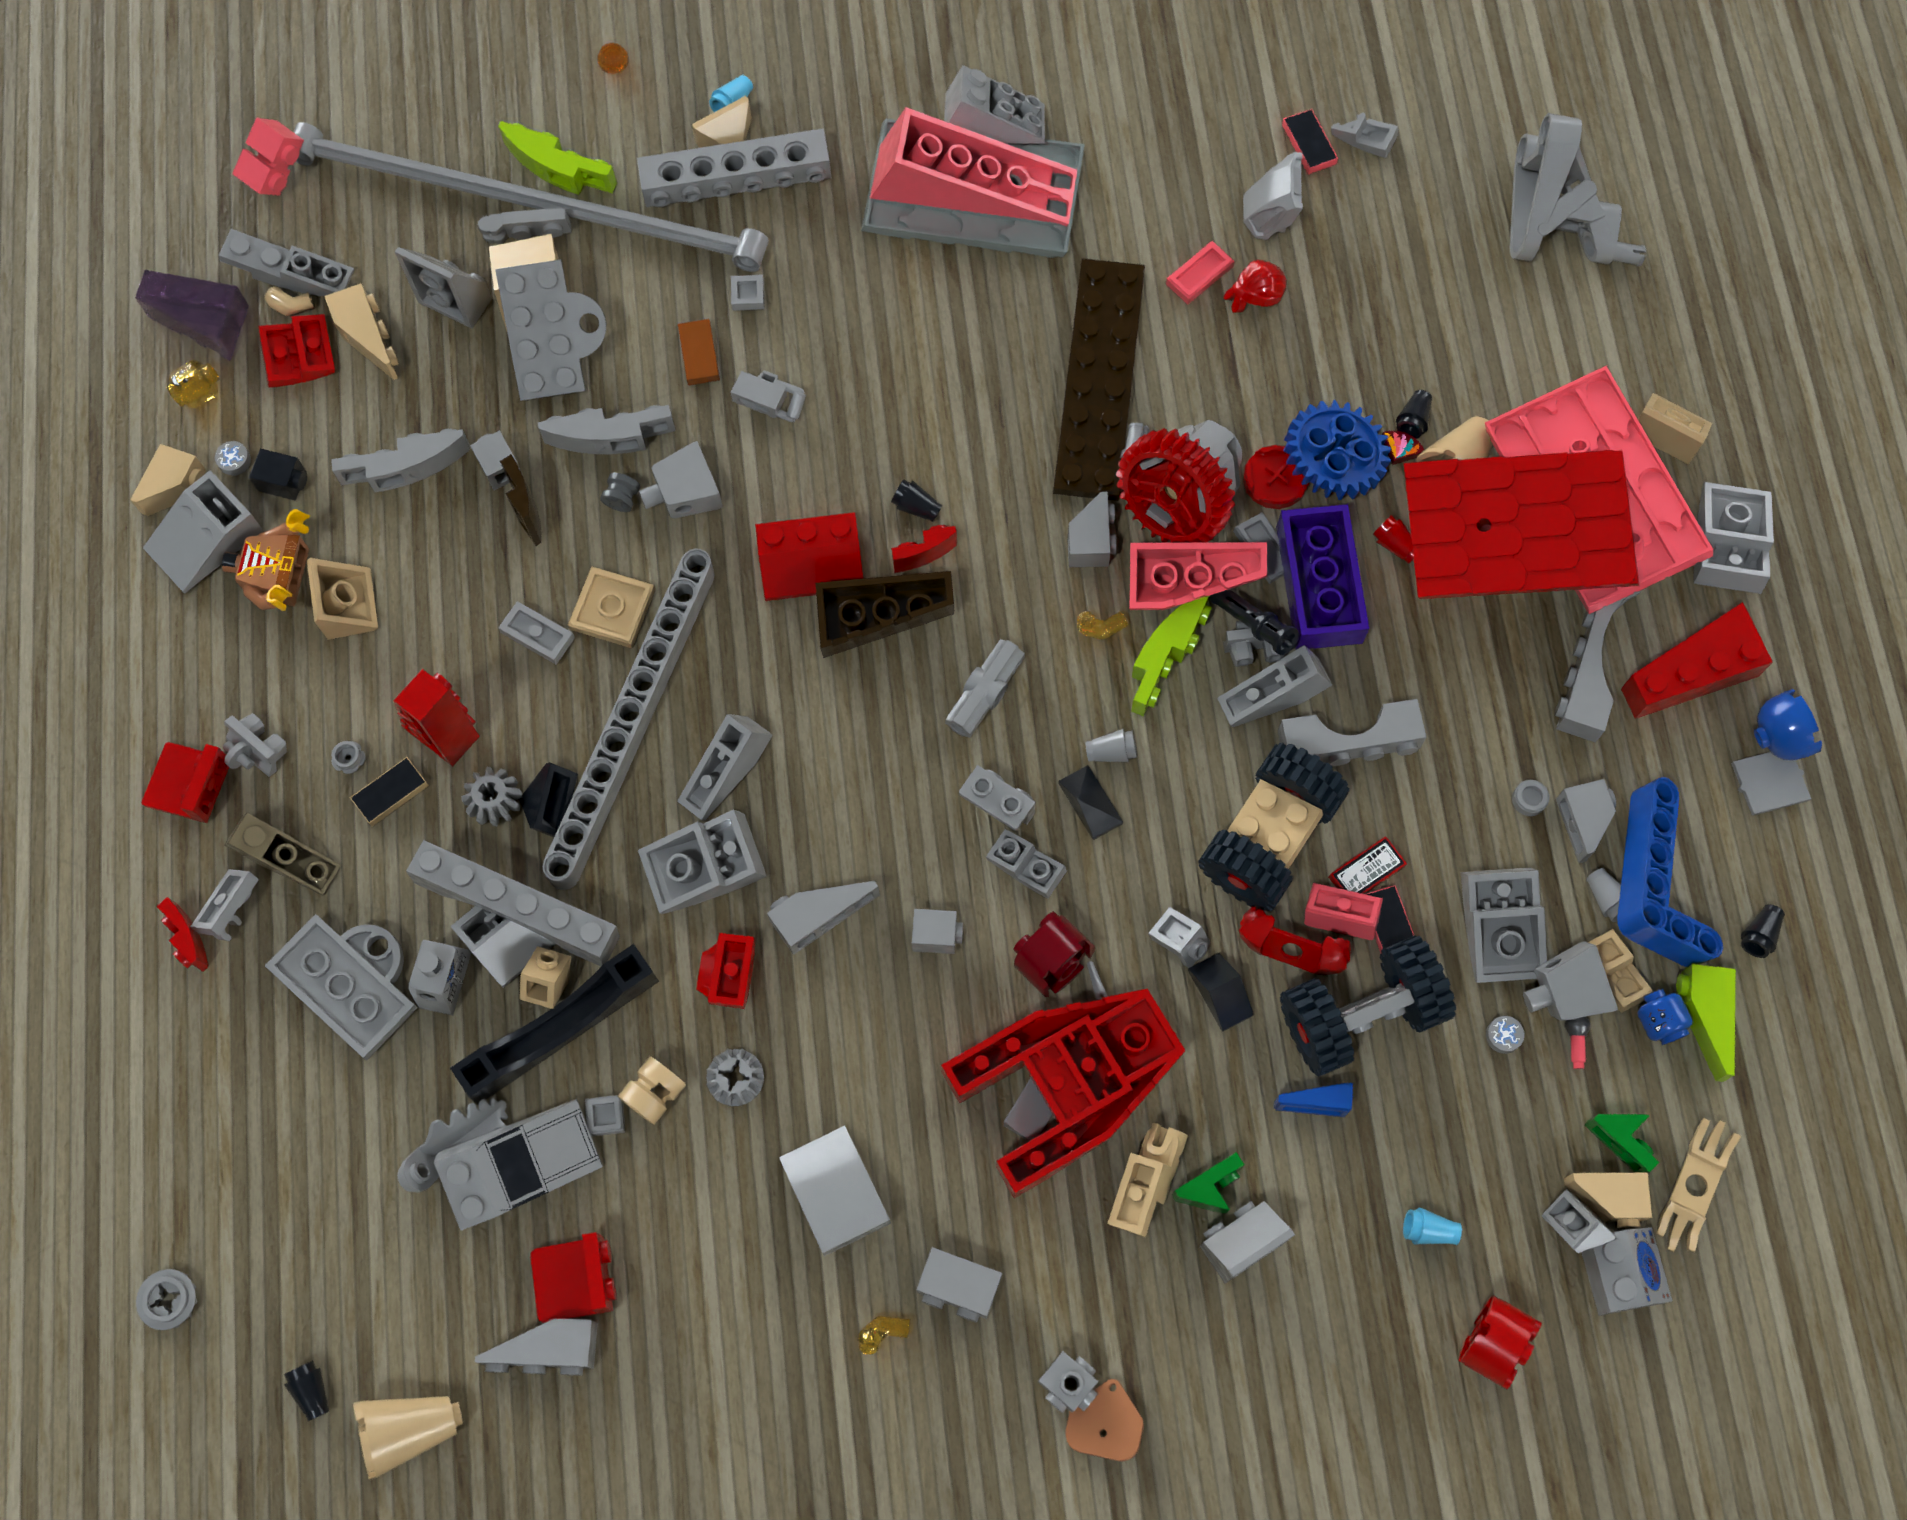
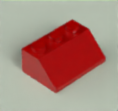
M855 512L755 524L765 601L816 595L815 583L863 579Z

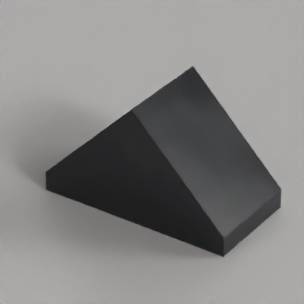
M1220 953L1188 968L1189 974L1222 1032L1254 1016L1241 976Z

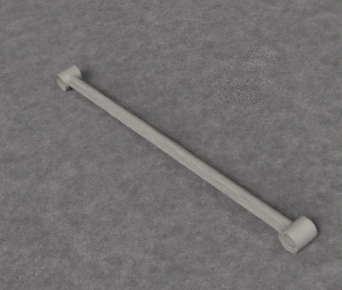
M304 122L297 123L293 131L304 140L299 157L296 160V163L301 165H311L315 156L530 208L548 209L563 207L568 217L733 256L732 262L734 265L748 272L759 270L769 242L765 234L755 229H743L738 238L323 139V133L318 128Z

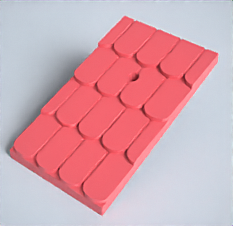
M1607 366L1485 422L1486 432L1490 437L1491 443L1499 456L1503 457L1564 452L1623 451L1639 586L1575 590L1588 614L1662 581L1666 577L1694 566L1698 562L1700 563L1713 557V548Z

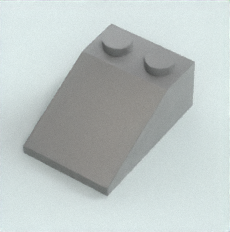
M397 247L395 254L418 303L473 328L492 300L487 282L475 273L469 275L461 271L454 263L448 260H443L442 262L432 256Z

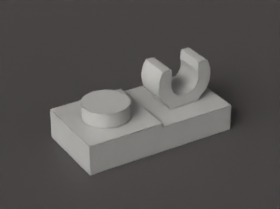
M228 869L190 927L198 934L212 935L216 939L230 941L232 937L226 933L225 927L228 923L235 926L241 925V919L234 914L250 898L252 889L259 879L250 871Z

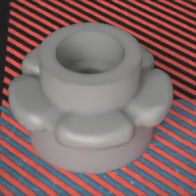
M342 741L333 748L331 763L337 771L342 770L345 774H351L364 764L365 752L361 751V746L357 742ZM347 755H351L350 760L345 759Z

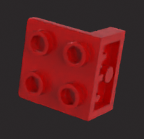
M171 742L165 743L142 799V805L147 808L207 823L229 769L224 762L226 754L219 747L205 744L203 751Z

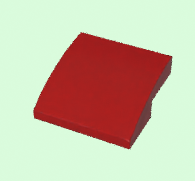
M324 314L291 316V323L258 326L268 388L299 384L335 373Z

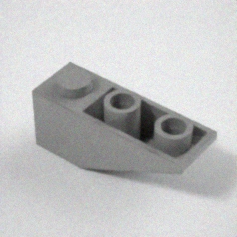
M552 1319L475 1356V1363L486 1365L485 1372L508 1373L509 1366H523V1373L545 1374L546 1367H560L561 1375L582 1376L583 1368L594 1369L598 1323L593 1320Z

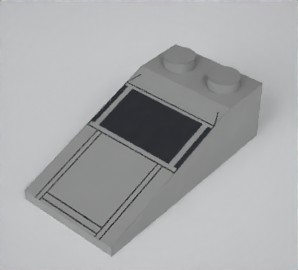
M577 1099L440 1151L434 1161L460 1230L495 1218L603 1167Z

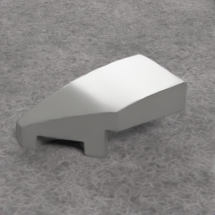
M1364 112L1356 115L1357 119L1344 125H1340L1339 122L1332 125L1331 133L1338 139L1360 150L1387 158L1399 135L1398 126L1372 119L1366 120Z

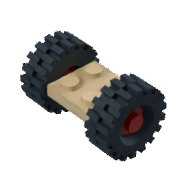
M1284 743L1275 744L1256 772L1257 786L1228 830L1216 833L1198 861L1200 869L1204 870L1203 873L1206 877L1212 878V883L1216 886H1221L1224 892L1234 895L1235 899L1240 902L1243 900L1248 906H1256L1263 911L1265 909L1267 911L1274 910L1293 880L1289 869L1317 824L1321 822L1326 824L1332 820L1349 793L1348 783L1346 780L1341 779L1342 775L1338 771L1332 770L1333 766L1328 762L1323 763L1320 761V757L1315 754L1313 756L1308 754L1306 749L1302 747L1297 749L1293 744H1288L1287 746Z

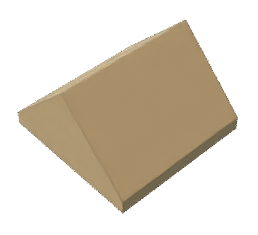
M1655 393L1651 395L1638 418L1654 447L1688 465L1704 443L1712 425L1711 422Z
M309 558L307 566L314 622L325 637L330 640L377 630L378 622L371 569L369 567Z

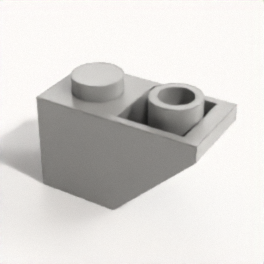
M1100 492L1069 522L1067 536L1069 567H1109L1110 555L1116 554V535L1109 534V524H1114L1115 510L1114 504H1108V492Z

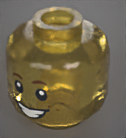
M190 360L169 374L167 389L177 404L182 407L186 405L195 409L218 394L216 382L219 380V376L210 364L203 365L197 360Z

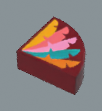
M1401 431L1382 432V435L1388 436L1384 445L1391 447L1388 456L1391 459L1392 465L1416 459L1424 451L1421 443L1407 433Z

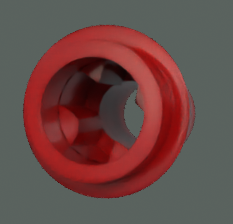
M1391 515L1373 535L1378 539L1376 543L1409 564L1414 559L1411 533L1400 518L1396 520Z

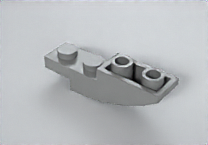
M230 229L219 253L221 262L251 272L253 279L300 293L309 292L310 295L323 297L346 289L354 272V268L293 245L288 250L234 229Z
M653 405L643 411L618 413L608 419H605L602 408H587L577 414L564 417L552 416L546 421L537 423L545 444L587 454H622L647 450L644 438L676 431L669 405Z
M444 429L439 433L432 434L412 433L407 437L397 438V450L394 451L382 449L372 454H346L342 458L331 459L332 471L341 485L369 482L374 492H381L410 485L445 469L470 450V444L462 429Z

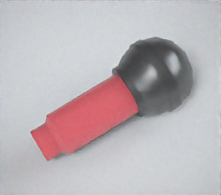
M1587 1017L1566 1020L1565 1022L1566 1031L1571 1038V1062L1573 1063V1069H1584V1063L1586 1062L1585 1037H1587L1591 1027Z

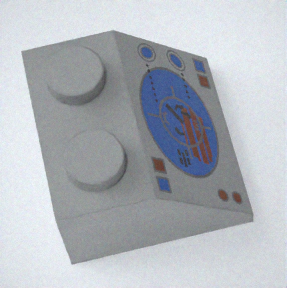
M1652 1227L1612 1232L1616 1236L1614 1240L1582 1252L1598 1316L1673 1302Z

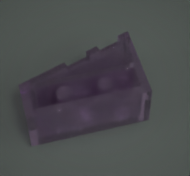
M145 270L135 299L149 318L179 334L192 338L197 344L205 348L208 347L218 352L223 358L231 361L249 308L247 301L237 286Z

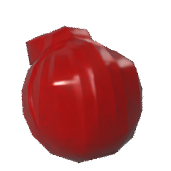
M1255 260L1244 268L1237 281L1226 291L1223 299L1234 300L1231 307L1232 313L1243 312L1247 303L1262 307L1273 306L1282 299L1287 288V280L1283 271L1277 265L1263 260Z

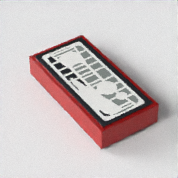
M1385 836L1332 872L1328 878L1336 888L1367 894L1402 870L1407 863Z

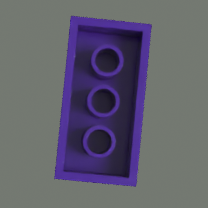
M1348 504L1282 510L1276 530L1284 570L1291 624L1299 632L1295 649L1297 650L1303 645L1308 649L1363 644L1369 631V623Z

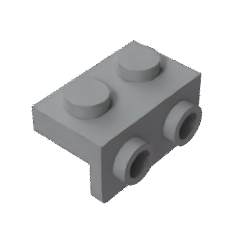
M979 765L975 767L959 790L961 797L1013 830H1018L1022 823L1027 825L1035 814L1036 802L1027 792L1019 788H1013L1005 783L1003 778L997 773L985 770Z

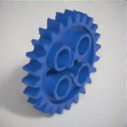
M1333 400L1328 408L1324 401H1320L1317 408L1310 404L1305 412L1300 410L1297 417L1292 420L1284 438L1287 444L1283 451L1290 454L1286 463L1296 465L1292 472L1293 475L1303 474L1302 485L1309 482L1314 484L1312 488L1313 493L1322 488L1324 489L1325 498H1328L1331 492H1336L1338 500H1342L1347 492L1351 499H1355L1358 492L1365 496L1370 488L1375 489L1386 474V468L1391 462V459L1387 457L1391 447L1384 445L1388 436L1378 435L1382 425L1372 426L1370 422L1373 416L1369 415L1363 418L1361 416V407L1353 412L1350 411L1349 402H1346L1343 408H1339L1337 401Z

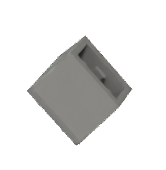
M477 906L473 907L450 926L502 988L521 974L537 946L550 950L556 945L552 941L515 922Z

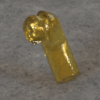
M1084 611L1077 617V628L1080 633L1100 640L1107 639L1128 626V622L1121 612L1114 614L1104 621L1095 618L1089 611Z
M876 1317L859 1332L860 1351L867 1355L876 1353L879 1343L887 1336L908 1338L910 1319Z

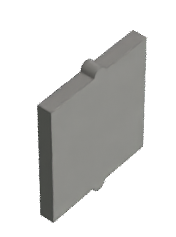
M1768 752L1731 763L1740 784L1738 791L1744 794L1752 816L1811 800L1802 777L1804 771L1799 769L1796 760H1782Z

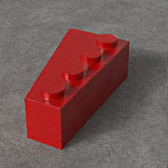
M1742 602L1632 674L1621 690L1634 718L1637 719L1757 678L1773 661Z
M422 669L393 702L398 711L397 714L401 718L402 728L453 767L480 737L473 727L476 721L467 714L468 709L459 702L461 698L451 690L453 686L438 673L431 676Z

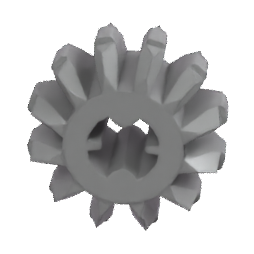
M487 767L485 776L481 777L479 773L473 772L475 783H464V788L468 793L461 796L464 805H468L466 813L469 817L476 816V821L480 825H484L490 820L492 826L497 827L499 818L502 816L506 821H511V816L508 813L510 810L520 811V805L515 800L522 798V792L516 788L518 784L514 776L508 777L506 770L501 768L494 774L492 768ZM494 792L498 794L494 800L490 797V801H487L488 795L491 794L494 797Z

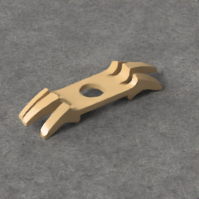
M1705 1118L1701 1120L1690 1141L1686 1159L1669 1201L1661 1213L1656 1234L1660 1237L1664 1236L1672 1214H1677L1672 1221L1667 1249L1672 1252L1675 1251L1681 1234L1689 1220L1693 1223L1688 1229L1686 1250L1695 1252L1700 1230L1706 1220L1705 1215L1721 1175L1727 1167L1730 1155L1741 1137L1733 1133L1717 1158L1714 1157L1719 1139L1725 1127V1122L1719 1120L1702 1149L1699 1150L1710 1123ZM1697 1175L1705 1181L1706 1191L1702 1196H1693L1687 1191L1686 1180L1689 1176Z

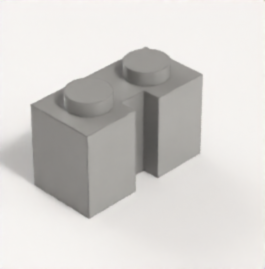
M932 1247L917 1287V1293L923 1295L921 1302L943 1309L944 1303L958 1308L956 1315L973 1322H978L979 1317L985 1319L988 1317L1002 1273Z

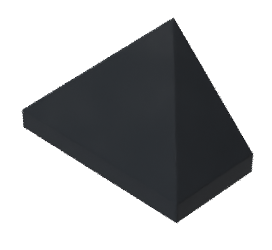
M550 762L544 765L523 793L522 798L519 799L531 829L555 837L573 797L577 773Z
M1088 765L1058 781V784L1093 840L1123 824L1121 817Z

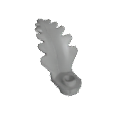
M491 1098L488 1103L486 1099H482L479 1102V1109H477L476 1104L473 1102L468 1105L466 1117L458 1109L453 1110L450 1115L449 1125L439 1119L433 1121L430 1124L425 1143L417 1147L402 1162L398 1170L397 1177L402 1188L409 1192H423L427 1190L439 1178L434 1164L438 1152L505 1127L506 1125L502 1120L508 1118L505 1112L506 1102L503 1100L496 1101L494 1098Z

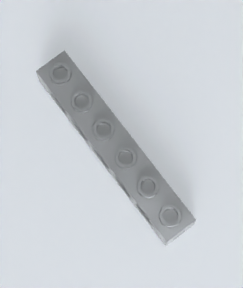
M824 128L637 158L641 189L646 207H664L672 203L695 202L703 198L726 197L730 194L741 192H758L761 189L789 187L792 184L804 182L816 183L823 179L831 178L830 160Z

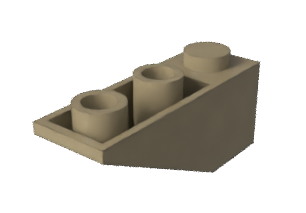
M249 813L242 815L224 846L251 861L320 895H324L341 866Z

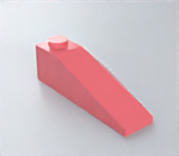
M1267 542L1130 543L1129 609L1166 610L1266 578Z

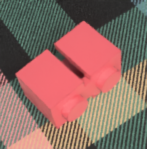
M256 118L246 144L256 150L258 155H254L248 149H243L232 174L259 194L280 196L290 174L288 166L293 165L298 159L304 140L277 120Z

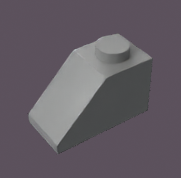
M1604 779L1565 788L1556 798L1578 863L1586 862L1595 852L1616 812L1615 795L1610 788H1607Z

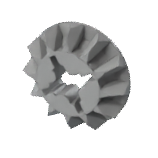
M727 1049L718 1056H714L709 1068H707L706 1084L710 1093L717 1101L727 1106H741L749 1103L759 1094L763 1086L764 1072L761 1063L755 1055L744 1049ZM737 1063H739L740 1074L750 1080L737 1081L735 1086L732 1087V1091H730V1081L721 1072H733L734 1067H737Z
M165 1269L153 1273L142 1283L137 1293L136 1309L139 1317L147 1326L153 1329L164 1331L178 1328L186 1319L192 1317L191 1312L194 1305L198 1302L195 1293L196 1286L187 1274L177 1270ZM164 1289L170 1294H180L172 1301V1311L166 1306H156L164 1299Z

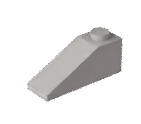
M1303 645L1217 699L1230 726L1236 727L1304 703L1332 686V683L1320 659Z
M727 714L677 802L699 819L706 820L754 767L770 741L772 734L747 716Z
M875 881L799 892L791 897L785 895L770 906L771 910L767 912L772 926L794 955L880 896L879 887Z

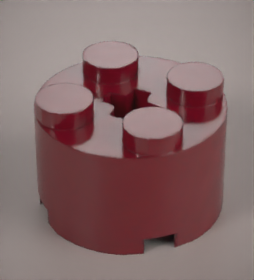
M1054 911L1043 918L1039 925L1040 928L1031 937L1029 935L1023 936L1013 948L1017 953L1014 967L1044 997H1049L1050 989L1056 994L1071 983L1084 968L1080 964L1083 957L1086 955L1091 959L1095 951L1094 944L1066 917L1058 916Z

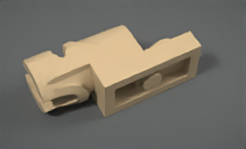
M1152 1123L1151 1128L1145 1135L1139 1155L1130 1153L1107 1224L1146 1237L1156 1203L1165 1204L1172 1179L1179 1165V1156L1183 1153L1186 1144L1187 1134L1170 1127L1166 1129L1161 1127L1160 1124Z

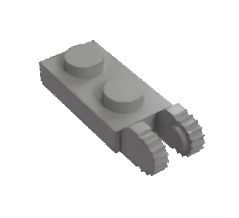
M563 207L490 214L480 218L477 224L484 240L489 242V244H503L508 237L523 240L531 236L552 234V237H559L565 233H572L571 221Z

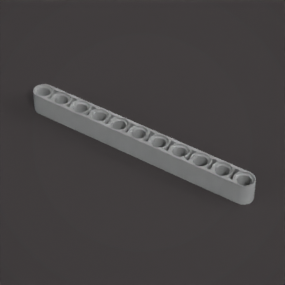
M691 549L681 558L542 865L543 872L553 887L559 890L571 889L579 881L714 581L715 574L710 556L702 549ZM695 566H705L701 572H691V569ZM681 595H692L691 599L686 602L677 601ZM670 623L679 624L678 628L674 631L664 630ZM663 652L666 654L660 661L650 660L655 653ZM643 682L653 683L646 691L637 690L638 686ZM629 712L639 713L638 717L633 721L623 720ZM621 741L625 743L622 750L618 752L610 751V747L615 742ZM602 772L612 773L606 782H596L597 776ZM591 802L598 804L592 813H582V809L586 804ZM573 834H583V839L580 843L576 845L568 844V839ZM559 865H569V870L565 875L561 877L553 875L554 870Z

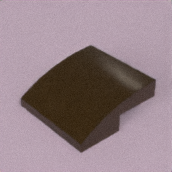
M510 454L500 461L512 487V490L505 494L519 523L535 546H537L542 540L539 514L524 477Z

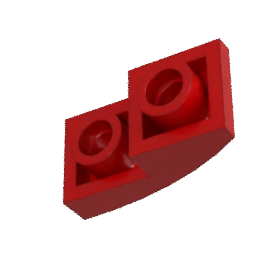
M935 525L929 528V530L922 531L923 543L905 542L898 547L891 548L894 573L919 568L951 551L957 546L956 526Z
M166 897L156 907L165 915L161 919L162 923L174 933L169 939L171 944L177 949L173 955L187 969L193 965L204 972L208 968V961L200 935L190 927L193 922L177 903Z

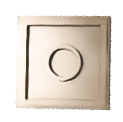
M591 566L568 627L572 631L633 648L656 590L655 586Z

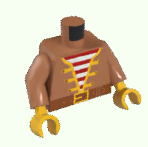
M298 509L290 511L286 522L262 532L258 536L247 537L241 554L226 552L223 556V571L236 573L235 581L243 589L244 596L261 610L278 608L281 611H285L286 605L295 607L309 552L308 546L298 534H307L309 532V527L303 523L306 519L310 518V515Z

